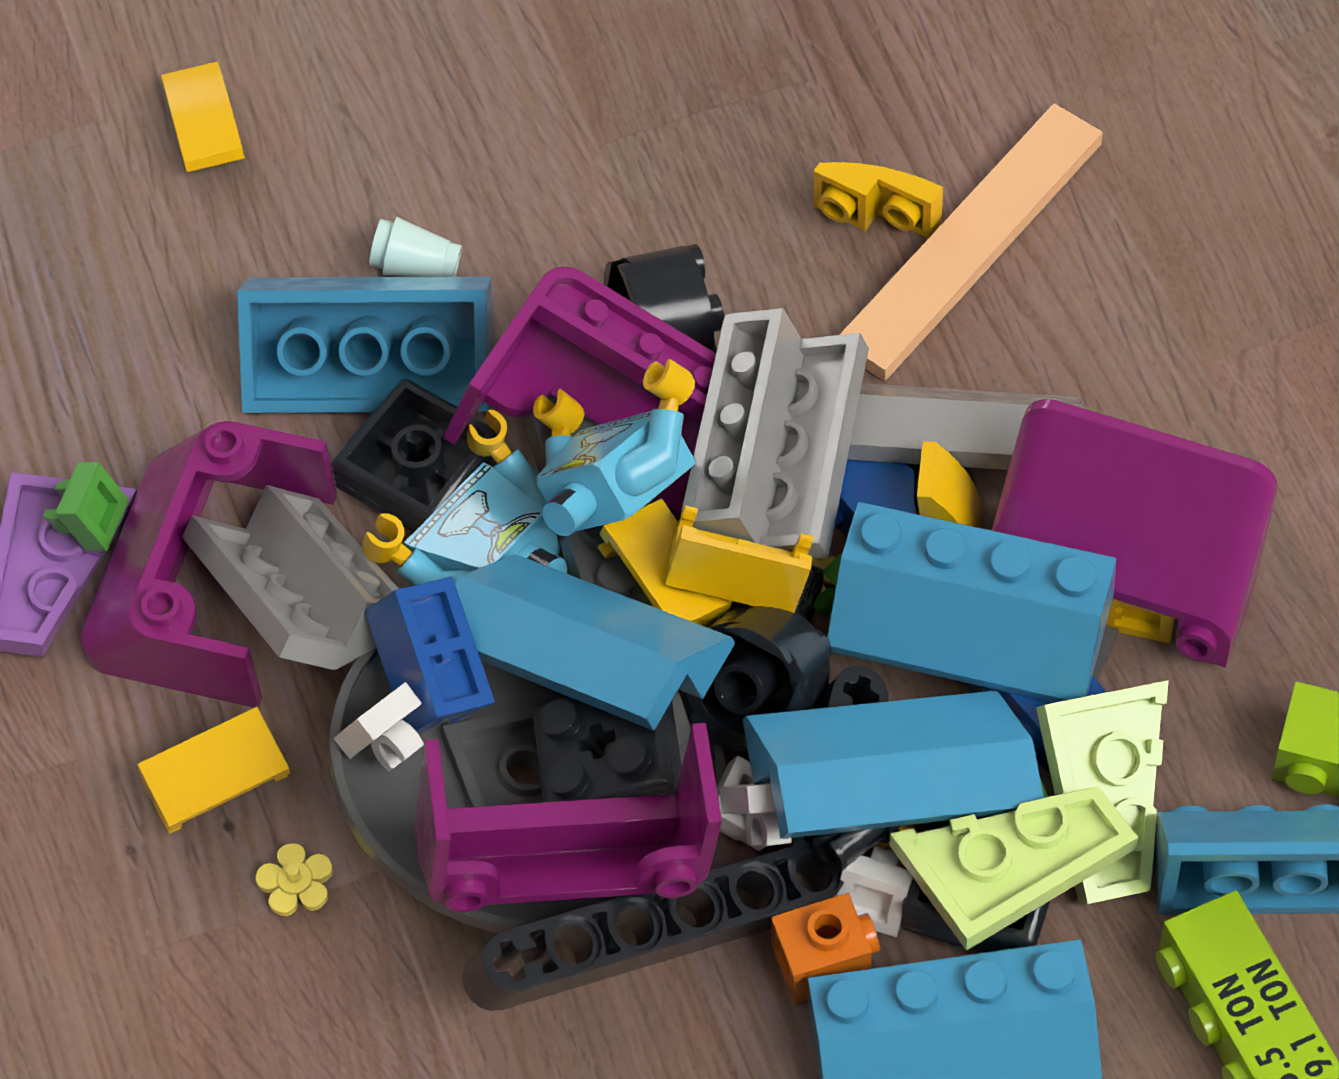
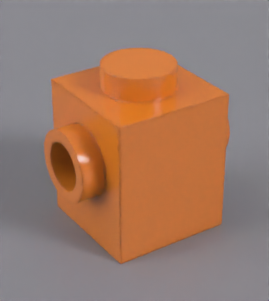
M849 893L771 917L772 948L794 1005L808 1000V978L871 969L872 954L880 952L877 933L869 914L857 915Z

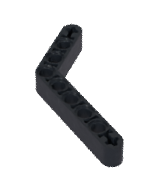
M862 666L848 667L827 685L815 709L888 702L889 693L885 682L876 672ZM817 835L792 838L791 843L774 845L773 852L710 870L707 878L697 885L696 890L683 897L665 898L657 893L624 895L501 931L492 936L464 966L462 975L463 988L469 999L478 1007L489 1011L504 1010L771 929L772 916L834 897L844 884V881L841 880L842 872L839 874L831 871V864L826 867L821 862L813 847V838ZM795 870L802 872L809 878L813 891L807 890L800 884ZM736 887L750 894L754 901L755 909L749 908L741 902L737 895ZM676 905L683 906L692 913L696 921V928L687 925L681 920L677 913ZM615 923L624 924L632 930L636 938V946L628 944L620 938L616 931ZM557 940L569 946L575 955L576 964L563 961L554 950L553 941ZM523 959L525 960V966L513 977H511L508 971H502L516 967Z

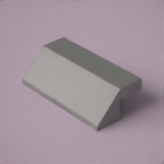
M784 308L725 314L694 452L696 464L691 467L682 510L685 505L698 508L693 524L694 528L793 552L799 534L803 533L814 536L808 555H811L812 559L828 558L869 350L861 333L801 339Z
M862 383L847 460L920 464L923 441L937 442L962 467L1008 470L1022 418L1031 403L1042 399H1052L1081 408L1083 406L1079 397Z
M266 485L246 529L194 515L191 516L182 538L279 658L336 670L377 648L365 611L399 588L375 562L365 556L360 544L319 498Z

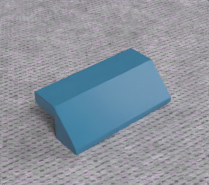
M516 554L463 574L455 583L482 662L653 731L678 689L699 698H704L735 645L732 637Z
M997 690L746 716L743 719L754 785L771 783L781 839L947 821L973 814L976 817L999 815L1016 811L1021 803L1044 798L1033 739Z

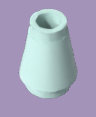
M396 217L394 222L380 219L372 244L369 266L383 269V276L455 277L461 257L462 245L451 243L450 240L399 217Z

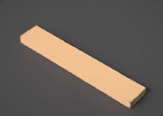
M1055 103L1042 115L842 331L840 335L861 333L869 347L865 365L867 371L884 382L894 373L1101 146L1103 132Z

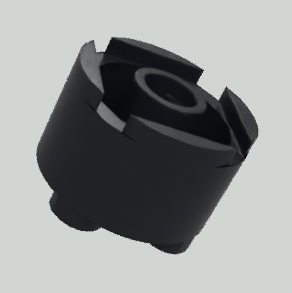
M697 244L677 246L610 261L606 264L604 271L605 286L714 353H717L714 332L722 330L725 316L719 296L717 294L708 295L704 282L705 262L702 251Z
M741 603L730 609L708 627L732 637L735 642L704 698L702 699L685 692L693 710L689 714L694 724L706 723L710 740L732 750L748 751L743 719L746 716L815 709L829 684L831 645L827 636L822 631L815 629L798 612L795 611L793 613L779 608L751 606Z

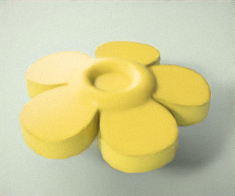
M291 843L282 846L277 852L280 867L272 863L259 867L256 874L257 886L261 891L271 893L268 900L269 906L278 915H292L298 907V899H300L302 906L309 911L320 909L328 900V891L322 883L331 878L333 867L329 858L324 854H314L306 860L303 847L299 844Z

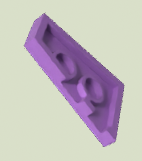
M11 472L0 525L1 652L43 657L107 552L86 551L71 533H58L43 516L45 509L58 508L62 497L55 490L58 482L67 479ZM119 487L127 496L129 502L110 545L127 519L137 494V489Z

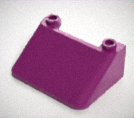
M1042 399L1031 403L1022 418L992 531L1116 558L1113 599L1179 619L1176 631V647L1178 651L1191 660L1205 661L1226 668L1254 593L1278 483L1274 474L1266 466L1253 459L1061 401Z

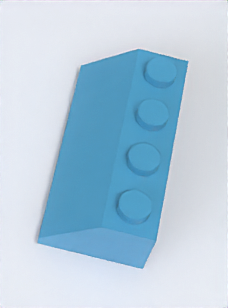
M492 276L247 278L237 291L242 413L374 412L397 383L404 378L413 381L458 407L470 381L493 349ZM483 402L477 412L490 410V405Z
M858 502L840 561L828 632L831 652L1053 703L1087 697L1114 596L1116 558Z
M1325 804L1310 807L1305 811H1275L1269 806L1252 805L1241 808L1238 811H1207L1199 806H1182L1170 812H1158L1154 843L1158 915L1182 914L1235 890L1238 891L1251 914L1339 913V807Z
M1081 939L808 978V1014L820 1079H1102L1095 1001Z

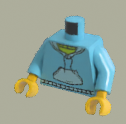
M671 359L667 360L665 367L658 362H653L644 375L643 386L661 399L658 409L583 429L574 437H571V434L583 422L584 409L561 388L557 392L556 404L544 395L536 399L533 407L534 416L552 430V437L545 441L546 467L537 475V486L542 493L545 503L542 510L544 521L553 532L561 536H569L576 531L625 520L634 515L696 464L694 457L681 436L684 415L678 412V406L687 401L695 388V380L687 369Z
M487 410L485 419L497 436L492 439L482 438L478 435L476 429L469 424L467 443L475 454L483 457L492 456L497 464L492 467L483 462L404 542L405 546L402 544L404 538L402 522L397 517L386 513L380 514L377 517L375 527L380 534L386 536L391 542H382L369 532L365 533L362 542L364 554L369 560L375 563H386L392 560L398 565L396 572L412 586L451 576L456 583L461 575L513 554L567 573V563L563 558L559 557L561 546L557 535L547 526L542 515L545 503L542 493L537 486L538 474L519 449L512 452L506 445L504 440L507 432V423L504 417L494 410Z

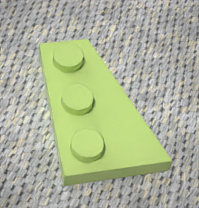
M1169 680L1036 707L1055 795L1099 786L1138 836L1136 850L1075 885L1079 905L1150 891L1157 820V810L1153 806L1156 767L1162 763L1163 740H1159L1162 705L1167 704Z
M1099 786L1021 803L1016 811L982 819H976L975 814L951 819L950 826L917 834L914 828L890 834V847L966 950L1136 850L1138 836Z

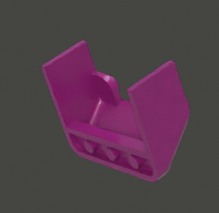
M557 267L544 274L470 381L443 438L455 444L483 402L503 414L513 417H525L533 414V407L539 396L544 395L548 397L550 394L557 398V392L560 388L582 406L586 417L599 425L658 409L661 399L644 388V375L653 362H658L665 367L667 360L671 359L687 369L695 380V388L687 401L678 406V412L684 415L681 436L694 457L716 353L584 272L571 267ZM691 468L651 500L653 503L662 498L678 522L681 516Z
M223 421L206 427L162 452L149 463L82 629L81 642L90 665L103 674L252 708L258 707L259 709L263 697L249 647L191 635L197 618L194 599L186 588L175 583L189 545L182 536L191 516L201 517L214 481L229 482L264 490L265 486L269 485L319 498L322 503L334 505L337 491L326 441L238 422Z
M697 723L691 726L676 795L447 809L439 739L424 741L414 826L416 849L430 897L435 902L445 905L451 911L472 912L485 905L652 893H657L665 898H678L695 891L697 885L703 882L709 874L722 824V817L706 723Z

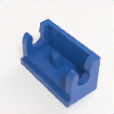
M452 576L396 589L365 611L391 692L406 682L422 702L420 706L402 719V721L412 726L418 734L449 720L450 724L457 723L482 708L495 703Z

